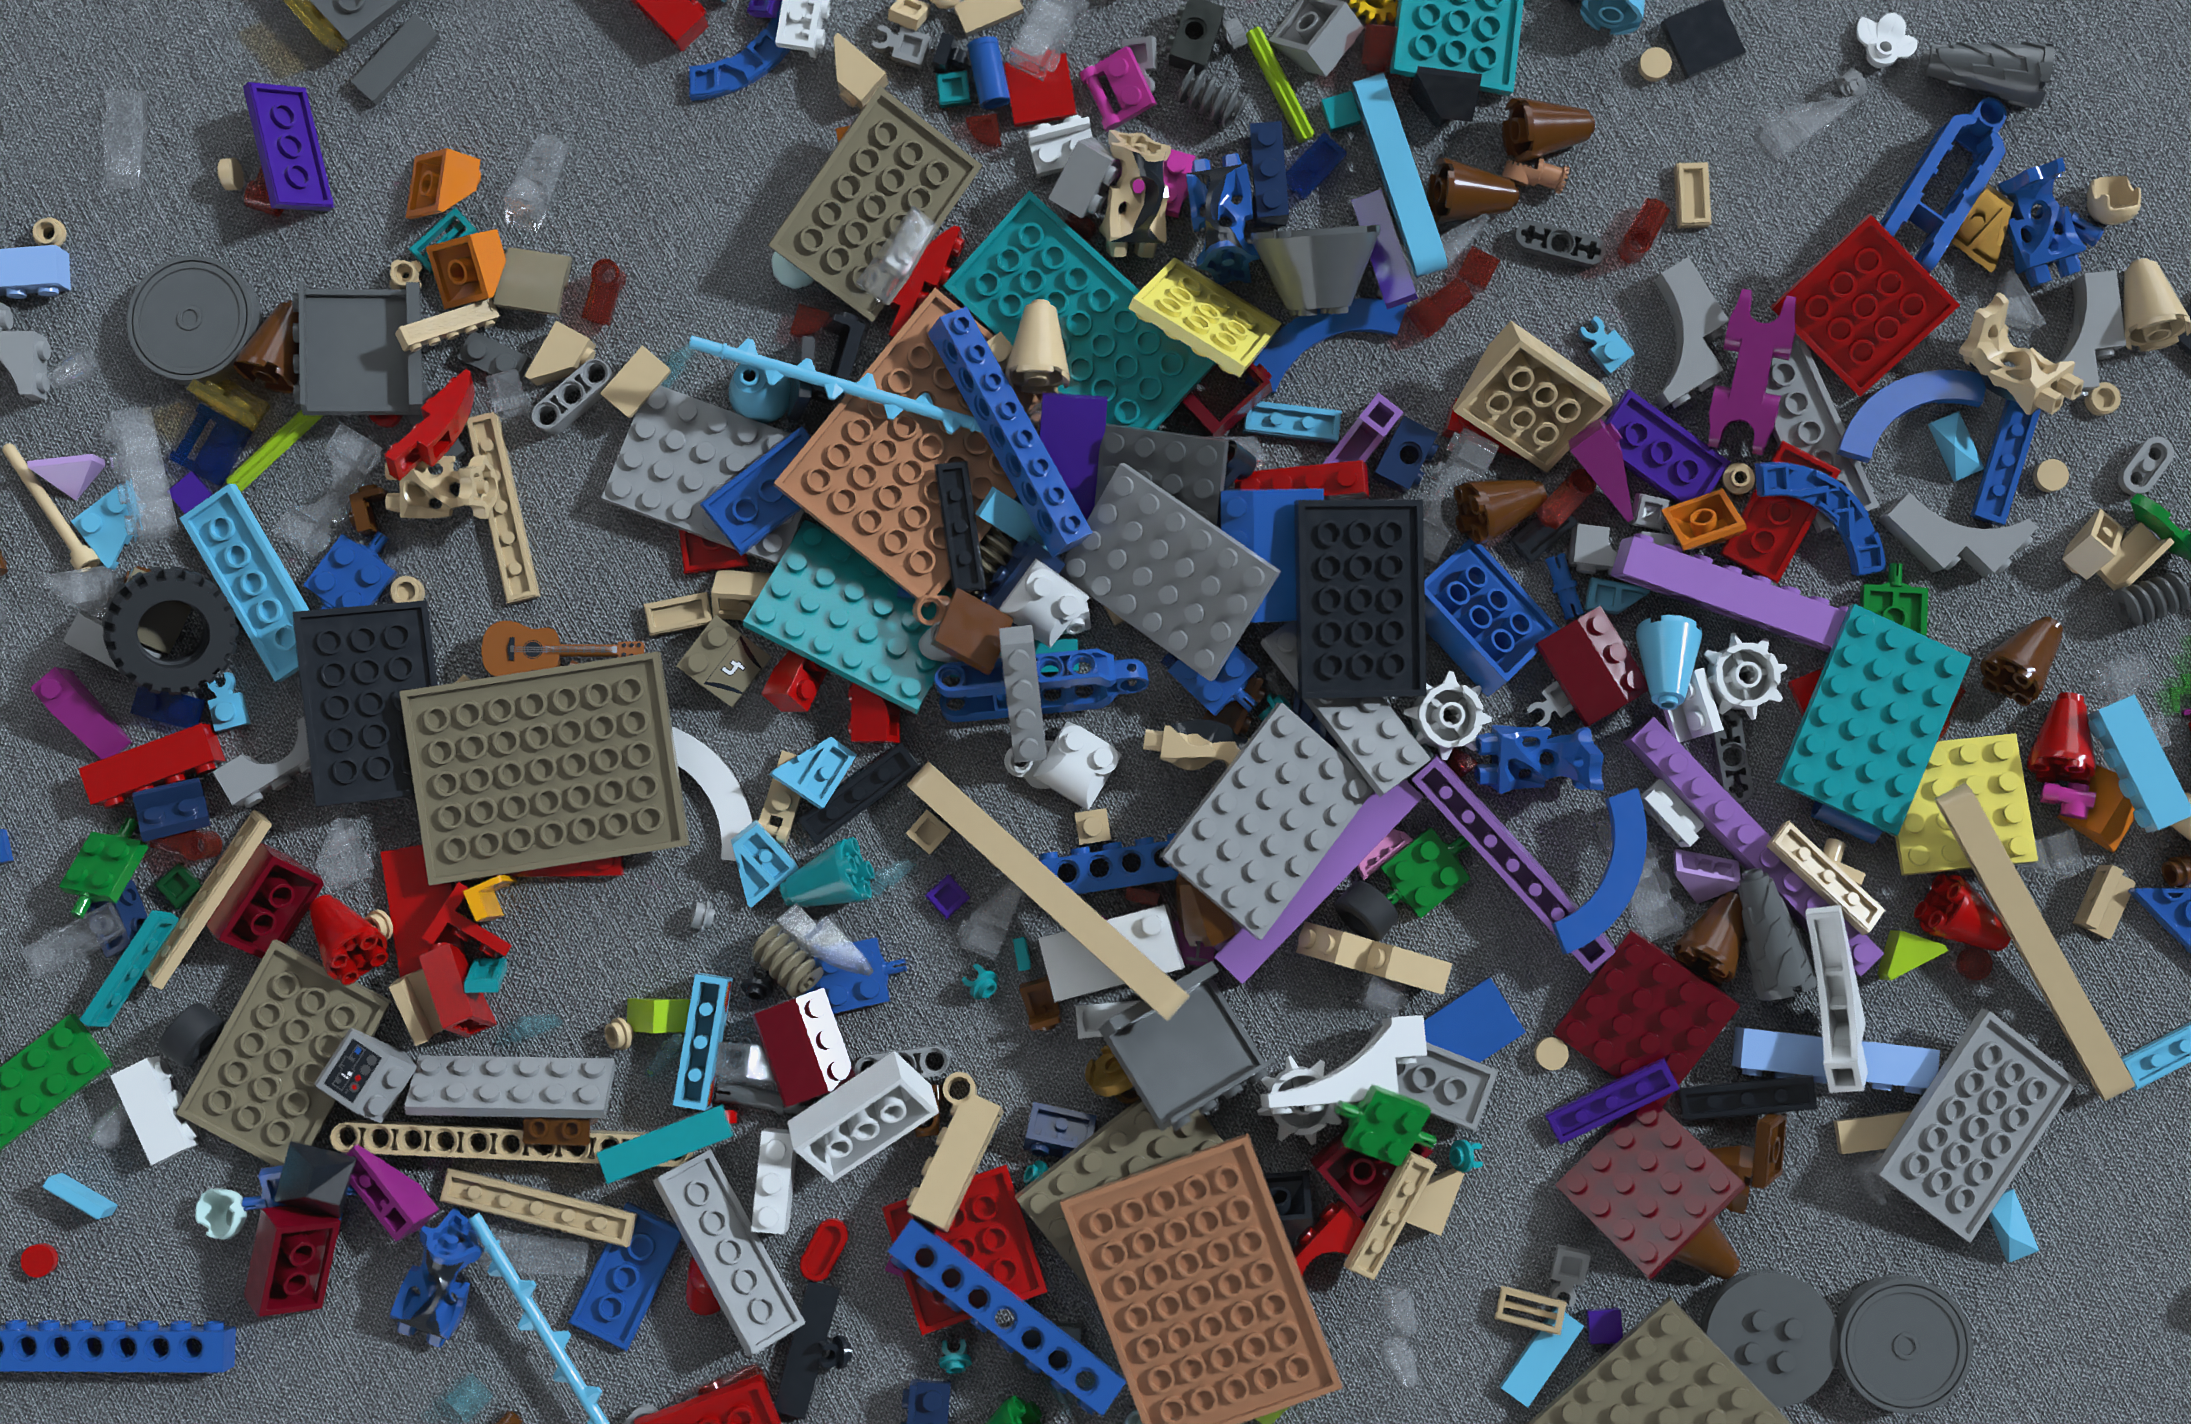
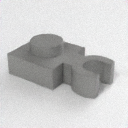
M879 25L877 27L878 34L886 36L887 40L883 43L872 42V47L876 52L886 53L893 51L891 55L892 61L923 69L932 41L930 35L900 27L899 33L896 35L887 26Z
M1145 36L1122 40V48L1125 46L1131 48L1151 92L1154 93L1155 83L1149 76V71L1158 70L1156 38L1154 36Z
M1555 680L1539 693L1544 701L1530 704L1525 709V713L1529 714L1534 709L1540 710L1542 719L1535 726H1544L1549 722L1552 712L1559 719L1572 710L1573 706L1557 680Z
M1557 1244L1550 1277L1558 1282L1550 1289L1551 1298L1557 1299L1559 1293L1566 1292L1569 1294L1567 1299L1568 1305L1574 1306L1576 1293L1573 1287L1574 1284L1584 1286L1591 1258L1590 1251Z

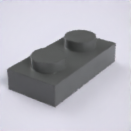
M477 332L468 335L457 356L460 361L515 387L518 386L531 360L528 356Z

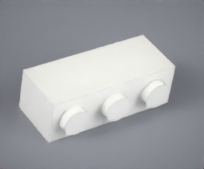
M159 1056L146 1058L111 1075V1079L151 1165L164 1162L199 1145L196 1138L198 1131L195 1124L176 1114L183 1102V1097L177 1090H174L169 1079L171 1077L170 1069Z
M766 1128L761 1131L752 1232L785 1234L789 1230L797 1152L793 1150L790 1132L787 1129Z

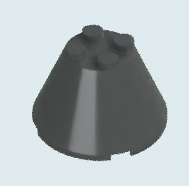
M1380 225L1250 233V236L1286 310H1290V316L1317 315V309H1320L1321 313L1340 314L1348 313V306H1351L1380 234Z

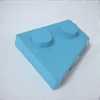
M122 482L71 522L88 545L95 551L108 570L113 571L119 564L116 560L123 546L129 544L134 534V527L140 523L146 508L128 484Z
M829 737L775 768L769 775L817 808L823 809L857 754L834 738Z
M754 820L731 839L747 905L750 908L799 869L797 863L757 820Z

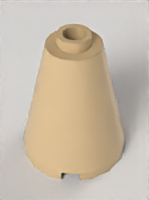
M2147 258L2133 261L2124 271L2123 323L2126 347L2132 350V345L2139 346L2140 351L2162 349L2179 342L2178 336L2185 331L2187 336L2191 333V319L2158 263Z
M1043 299L1033 300L1031 304L1025 306L1005 371V376L1011 387L1013 388V383L1021 385L1022 392L1034 394L1058 392V386L1064 384L1065 389L1070 382L1057 309L1050 305L1049 301Z

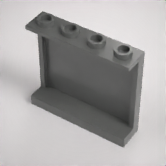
M298 281V293L292 294L293 312H299V323H293L294 343H299V354H293L294 373L300 374V385H294L295 404H300L303 415H422L421 407L424 405L422 349L411 352V350L403 351L395 335L400 326L422 320L419 282H406V290L305 289L304 282Z
M1213 961L1175 981L1190 997L1168 1021L1145 1000H1142L1108 1019L1098 1029L1161 1132L1171 1126L1175 1131L1192 1121L1189 1115L1197 1110L1201 1115L1210 1111L1218 1105L1216 1099L1222 1095L1227 1100L1243 1090L1241 1084L1247 1080L1254 1084L1269 1074L1266 1068L1276 1062L1273 1057L1266 1062L1263 1060L1212 979L1219 972Z

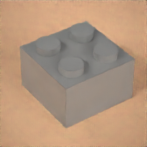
M1093 137L1078 141L1048 199L1080 218L1094 214L1097 210L1101 211L1108 200L1106 191L1111 182L1116 183L1122 174L1120 160L1111 155L1110 147Z

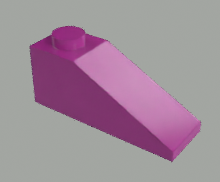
M1598 418L1568 440L1570 451L1626 521L1630 522L1634 518L1623 455L1619 443L1622 436L1612 423L1606 426L1602 419Z
M54 667L30 687L46 708L101 760L121 753L133 743L72 670Z
M360 1145L353 1146L346 1154L357 1158L350 1184L396 1242L422 1228L439 1210L419 1183Z

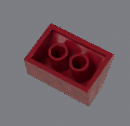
M1601 605L1535 644L1585 727L1628 704L1649 690L1644 675Z
M260 842L206 923V926L218 940L263 959L273 940L277 939L286 944L311 903L325 885L326 880L287 854Z
M824 988L752 1014L785 1108L835 1090L855 1077Z
M1348 1125L1309 1161L1360 1218L1378 1202L1397 1165L1345 1147L1341 1139L1349 1127ZM1417 1143L1410 1149L1411 1152L1427 1158L1433 1152L1432 1149Z
M292 1206L261 1208L244 1291V1298L258 1317L322 1308L341 1222L338 1218Z

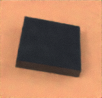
M1708 0L1665 18L1660 23L1686 80L1742 57L1746 53L1723 0Z
M802 337L791 360V364L797 366L804 359L809 358L814 365V337ZM790 378L788 420L799 421L812 397L811 383Z

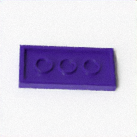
M247 82L243 86L271 208L330 211L334 208V203L306 88Z
M1630 389L1624 391L1604 421L1606 426L1612 423L1622 436L1619 443L1622 450L1624 467L1676 504L1711 493L1725 469L1731 463Z
M1042 393L1039 437L1087 521L1095 508L1099 450L1105 433L1108 398L1105 396Z

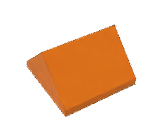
M2096 765L2095 775L2091 777L2090 784L2088 785V792L2096 793L2094 807L2088 811L2087 819L2066 817L2060 815V813L2057 818L2111 853H2114L2135 820L2133 814L2135 809L2130 799L2122 794L2118 785L2120 779L2117 773Z

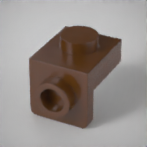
M372 484L358 488L357 493L349 495L352 511H349V520L354 530H357L358 533L366 537L377 534L379 530L372 503L385 500L387 493H389L388 491Z
M1048 976L1020 984L1019 990L1029 1016L1028 1026L1030 1031L1037 1029L1047 1031L1056 1027L1062 1020L1063 1010L1060 1001H1054Z

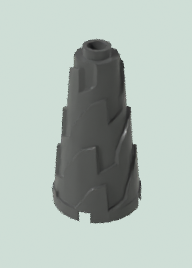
M1958 42L1956 45L1931 44L1929 50L1923 49L1919 68L1924 69V75L1948 81L1949 85L1980 91V95L2007 100L2009 104L2038 109L2046 94V91L2042 89L2046 82H2050L2055 47H2053L2054 44L2021 42L2020 44L1992 42V44Z
M1754 868L1743 872V878L1739 880L1740 886L1737 887L1742 905V920L1747 939L1745 947L1755 998L1758 997V1000L1768 1001L1795 996L1794 990L1798 989L1800 985L1803 993L1817 986L1815 966L1809 957L1798 928L1793 924L1788 909L1778 893L1773 878H1770L1767 872H1762L1761 868Z

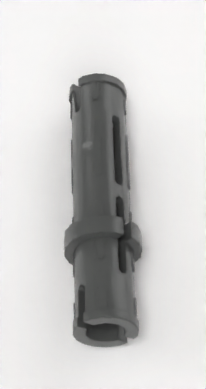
M719 1082L717 1090L730 1092V1095L716 1093V1103L776 1110V1113L784 1115L785 1112L799 1114L809 1108L802 1106V1104L813 1105L817 1102L816 1096L785 1108L779 1091L739 1086Z

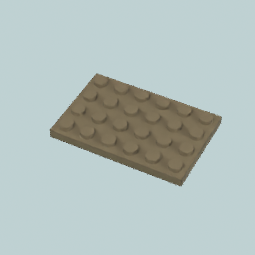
M878 86L767 246L870 322H873L891 297L907 267L927 246L983 165L884 88Z
M277 939L273 940L176 1114L274 1166L284 1165L290 1141L312 1146L337 1102L336 1099L316 1087L314 1083L350 1028L373 1037L393 1001L357 982L343 985L340 980H335L326 973L322 963Z
M1139 1098L1015 1195L1019 1204L1093 1296V1290L1060 1201L1224 1142L1204 1115H1201L1198 1110L1189 1115L1192 1121L1175 1131L1171 1126L1161 1132L1145 1104Z

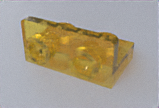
M283 0L325 46L339 54L348 45L326 17H322L316 11L315 6L310 0Z
M193 378L187 387V390L200 401L253 432L270 408L269 403L228 379L216 384L208 380L204 385Z

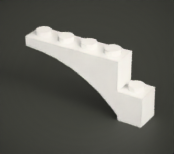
M1841 905L1807 908L1805 915L1817 978L1824 1050L1823 1065L1829 1092L1864 1091L1868 1069L1862 1046V1038L1866 1022Z
M1423 1015L1382 1019V1027L1375 1036L1345 1064L1326 1076L1306 1085L1281 1092L1261 1094V1108H1272V1114L1292 1113V1106L1304 1105V1112L1323 1111L1324 1104L1336 1103L1338 1105L1337 1102L1339 1100L1356 1106V1101L1364 1099L1372 1084L1398 1093L1396 1061L1397 1064L1417 1063L1416 1056L1427 1055Z

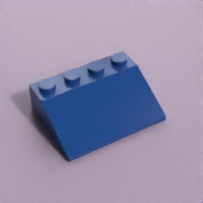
M1324 488L1231 489L1221 491V530L1281 571L1250 622L1296 621L1294 501L1324 500Z
M1471 538L1425 579V631L1477 686L1482 688L1481 691L1487 697L1507 683L1539 651L1535 645L1536 643L1560 630L1482 545L1476 544Z

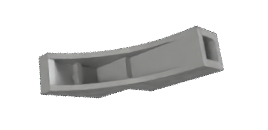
M1689 257L1662 272L1654 281L1669 307L1676 335V351L1672 371L1664 388L1656 397V401L1661 409L1666 408L1670 404H1672L1674 409L1691 399L1688 393L1696 388L1703 392L1716 384L1718 381L1715 377L1723 371V368L1707 344L1724 334L1722 328L1729 322V319Z
M2116 270L2084 273L2072 281L2074 299L2072 328L2068 341L2055 364L2063 361L2075 362L2073 375L2084 380L2082 392L2076 399L2088 397L2089 391L2100 386L2096 359L2115 356V351L2126 346Z
M0 302V361L12 375L20 395L33 401H46L47 391L50 389L47 360L51 356V347L48 338L35 331H10L14 323L13 314L10 311V307Z
M1910 492L1899 497L1877 519L1932 573L1942 569L1948 571L1963 558L1982 577L1993 573L1998 575L2003 572L2012 562L2009 557L2016 550L2018 552L2024 550L2033 541L2030 535L2038 528L2029 518L2014 525L1997 529L1962 526L1938 516L1918 501Z

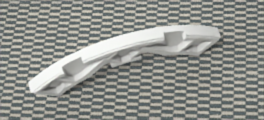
M672 727L678 766L698 782L715 809L721 831V859L736 861L731 839L752 823L747 798L730 768L715 752L693 736Z

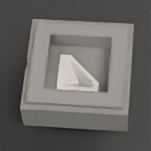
M1636 493L1632 508L1634 519L1629 524L1662 531L1665 519L1661 509L1667 508L1670 500Z

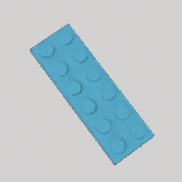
M228 484L180 517V520L223 594L233 607L237 618L275 682H282L298 671L292 612L306 611L309 608L237 485Z

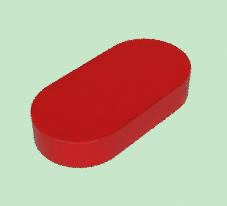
M828 1218L817 1227L799 1263L801 1274L807 1280L819 1282L827 1278L831 1273L849 1237L848 1228L842 1220Z

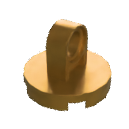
M1106 1045L1101 1049L1103 1055L1095 1062L1092 1058L1088 1062L1085 1069V1080L1097 1095L1105 1097L1115 1095L1120 1102L1133 1104L1140 1096L1136 1090L1127 1091L1133 1085L1110 1047Z

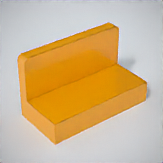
M499 875L463 891L476 922L493 921L504 916L494 892L517 882L515 877L512 875Z

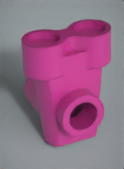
M2045 782L2042 786L2040 802L2061 804L2060 815L2087 819L2089 809L2094 807L2096 793L2088 792L2089 786L2085 784L2069 783L2068 788L2058 784Z

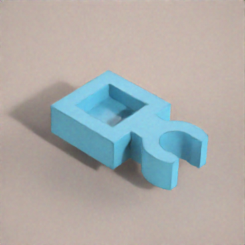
M1595 316L1590 322L1594 325L1596 332L1589 333L1585 327H1581L1578 330V335L1582 340L1591 342L1594 345L1588 353L1609 376L1635 353L1615 329L1607 335L1604 332L1603 321Z
M230 672L224 673L226 681L222 687L218 686L217 679L211 684L207 682L209 689L216 695L215 699L207 701L215 732H223L251 724L243 693H233L236 679Z

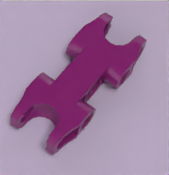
M1742 289L1736 307L1729 318L1724 341V350L1739 352L1732 387L1715 385L1709 411L1710 433L1708 446L1719 448L1725 429L1731 423L1743 421L1748 423L1754 430L1752 454L1762 456L1769 436L1775 428L1781 400L1780 395L1766 393L1773 358L1790 359L1796 332V297L1786 296L1780 316L1775 321L1760 323L1754 320L1750 314L1752 290Z

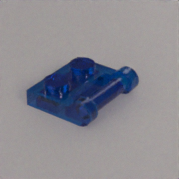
M199 403L195 409L198 412L176 451L172 450L168 459L222 487L253 431ZM209 419H211L216 424L196 459L193 461L187 458Z

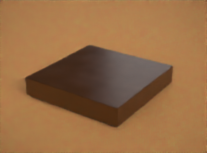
M957 588L951 596L931 645L989 675L993 671L1001 652L999 628L1011 627L1014 618Z
M1786 1112L1770 1113L1757 1121L1752 1187L1764 1189L1782 1175L1787 1123Z

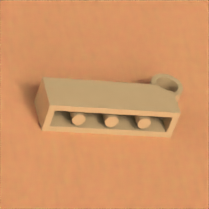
M964 1072L952 1073L944 1081L943 1094L952 1105L950 1115L953 1118L948 1128L944 1126L941 1129L936 1140V1145L939 1146L934 1158L929 1156L921 1172V1175L925 1177L919 1188H913L907 1201V1205L910 1206L908 1212L911 1216L945 1232H948L1004 1113L1001 1106L977 1096V1087L974 1080ZM960 1080L968 1082L970 1084V1092L967 1097L957 1100L950 1096V1088L953 1083Z

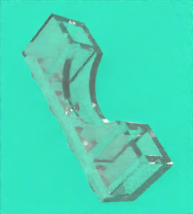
M340 423L324 449L333 466V481L329 491L323 498L311 505H289L273 533L315 557L319 552L324 551L330 542L331 537L329 535L335 525L340 524L347 514L346 507L350 502L349 495L357 493L358 488L364 486L363 480L368 471L373 470L378 465L381 459L380 452L383 448Z
M1465 427L1460 434L1457 432L1453 433L1446 447V450L1450 451L1445 463L1439 460L1430 477L1435 480L1430 491L1424 489L1419 499H1423L1424 557L1435 563L1438 562L1452 536V529L1444 520L1441 511V501L1445 492L1451 485L1461 479L1468 477L1483 478L1499 449L1498 444Z

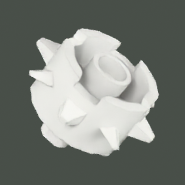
M1731 633L1729 648L1720 652L1706 650L1704 655L1709 661L1706 676L1713 698L1719 704L1718 713L1721 715L1730 709H1745L1750 719L1754 720L1757 716L1758 705L1768 700L1782 701L1783 697L1776 687L1781 681L1780 673L1787 670V665L1778 664L1776 657L1768 652L1769 640L1767 638H1763L1757 644L1742 643L1736 633ZM1739 673H1746L1747 680H1740Z
M1448 671L1442 684L1430 686L1426 683L1427 696H1419L1415 700L1413 707L1404 709L1403 714L1411 719L1412 726L1417 734L1415 738L1420 745L1426 743L1429 746L1438 748L1441 760H1448L1454 747L1466 746L1476 751L1474 738L1481 731L1482 726L1480 725L1489 723L1492 717L1482 712L1483 705L1478 698L1482 688L1476 686L1470 689L1465 685H1459L1454 672ZM1450 710L1452 715L1448 718L1451 719V722L1444 721L1443 711Z
M1288 1056L1286 1057V1068L1284 1071L1278 1073L1275 1078L1266 1076L1261 1079V1082L1267 1087L1268 1093L1281 1092L1303 1086L1323 1077L1325 1062L1320 1059L1311 1068L1298 1066L1293 1058ZM1335 1103L1324 1104L1323 1111L1304 1112V1107L1299 1108V1106H1292V1113L1272 1114V1108H1260L1257 1110L1258 1115L1273 1116L1274 1120L1279 1124L1277 1139L1281 1142L1291 1133L1304 1135L1311 1145L1316 1144L1317 1131L1323 1129L1326 1123L1340 1125L1342 1121L1333 1111L1336 1106Z

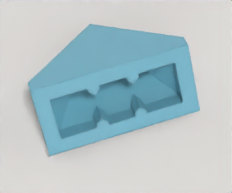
M1959 411L1928 424L1953 482L1985 469Z
M2014 1189L2006 1190L1988 1217L2006 1261L2010 1263L2039 1251V1248Z

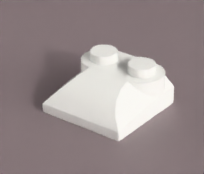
M1035 559L998 610L1014 618L1013 622L1018 626L1032 625L1033 637L1051 648L1072 620L1083 612L1089 596L1041 561Z
M1067 721L1047 752V759L1041 762L1033 778L1088 811L1111 772L1116 768L1122 754L1112 745L1091 732Z

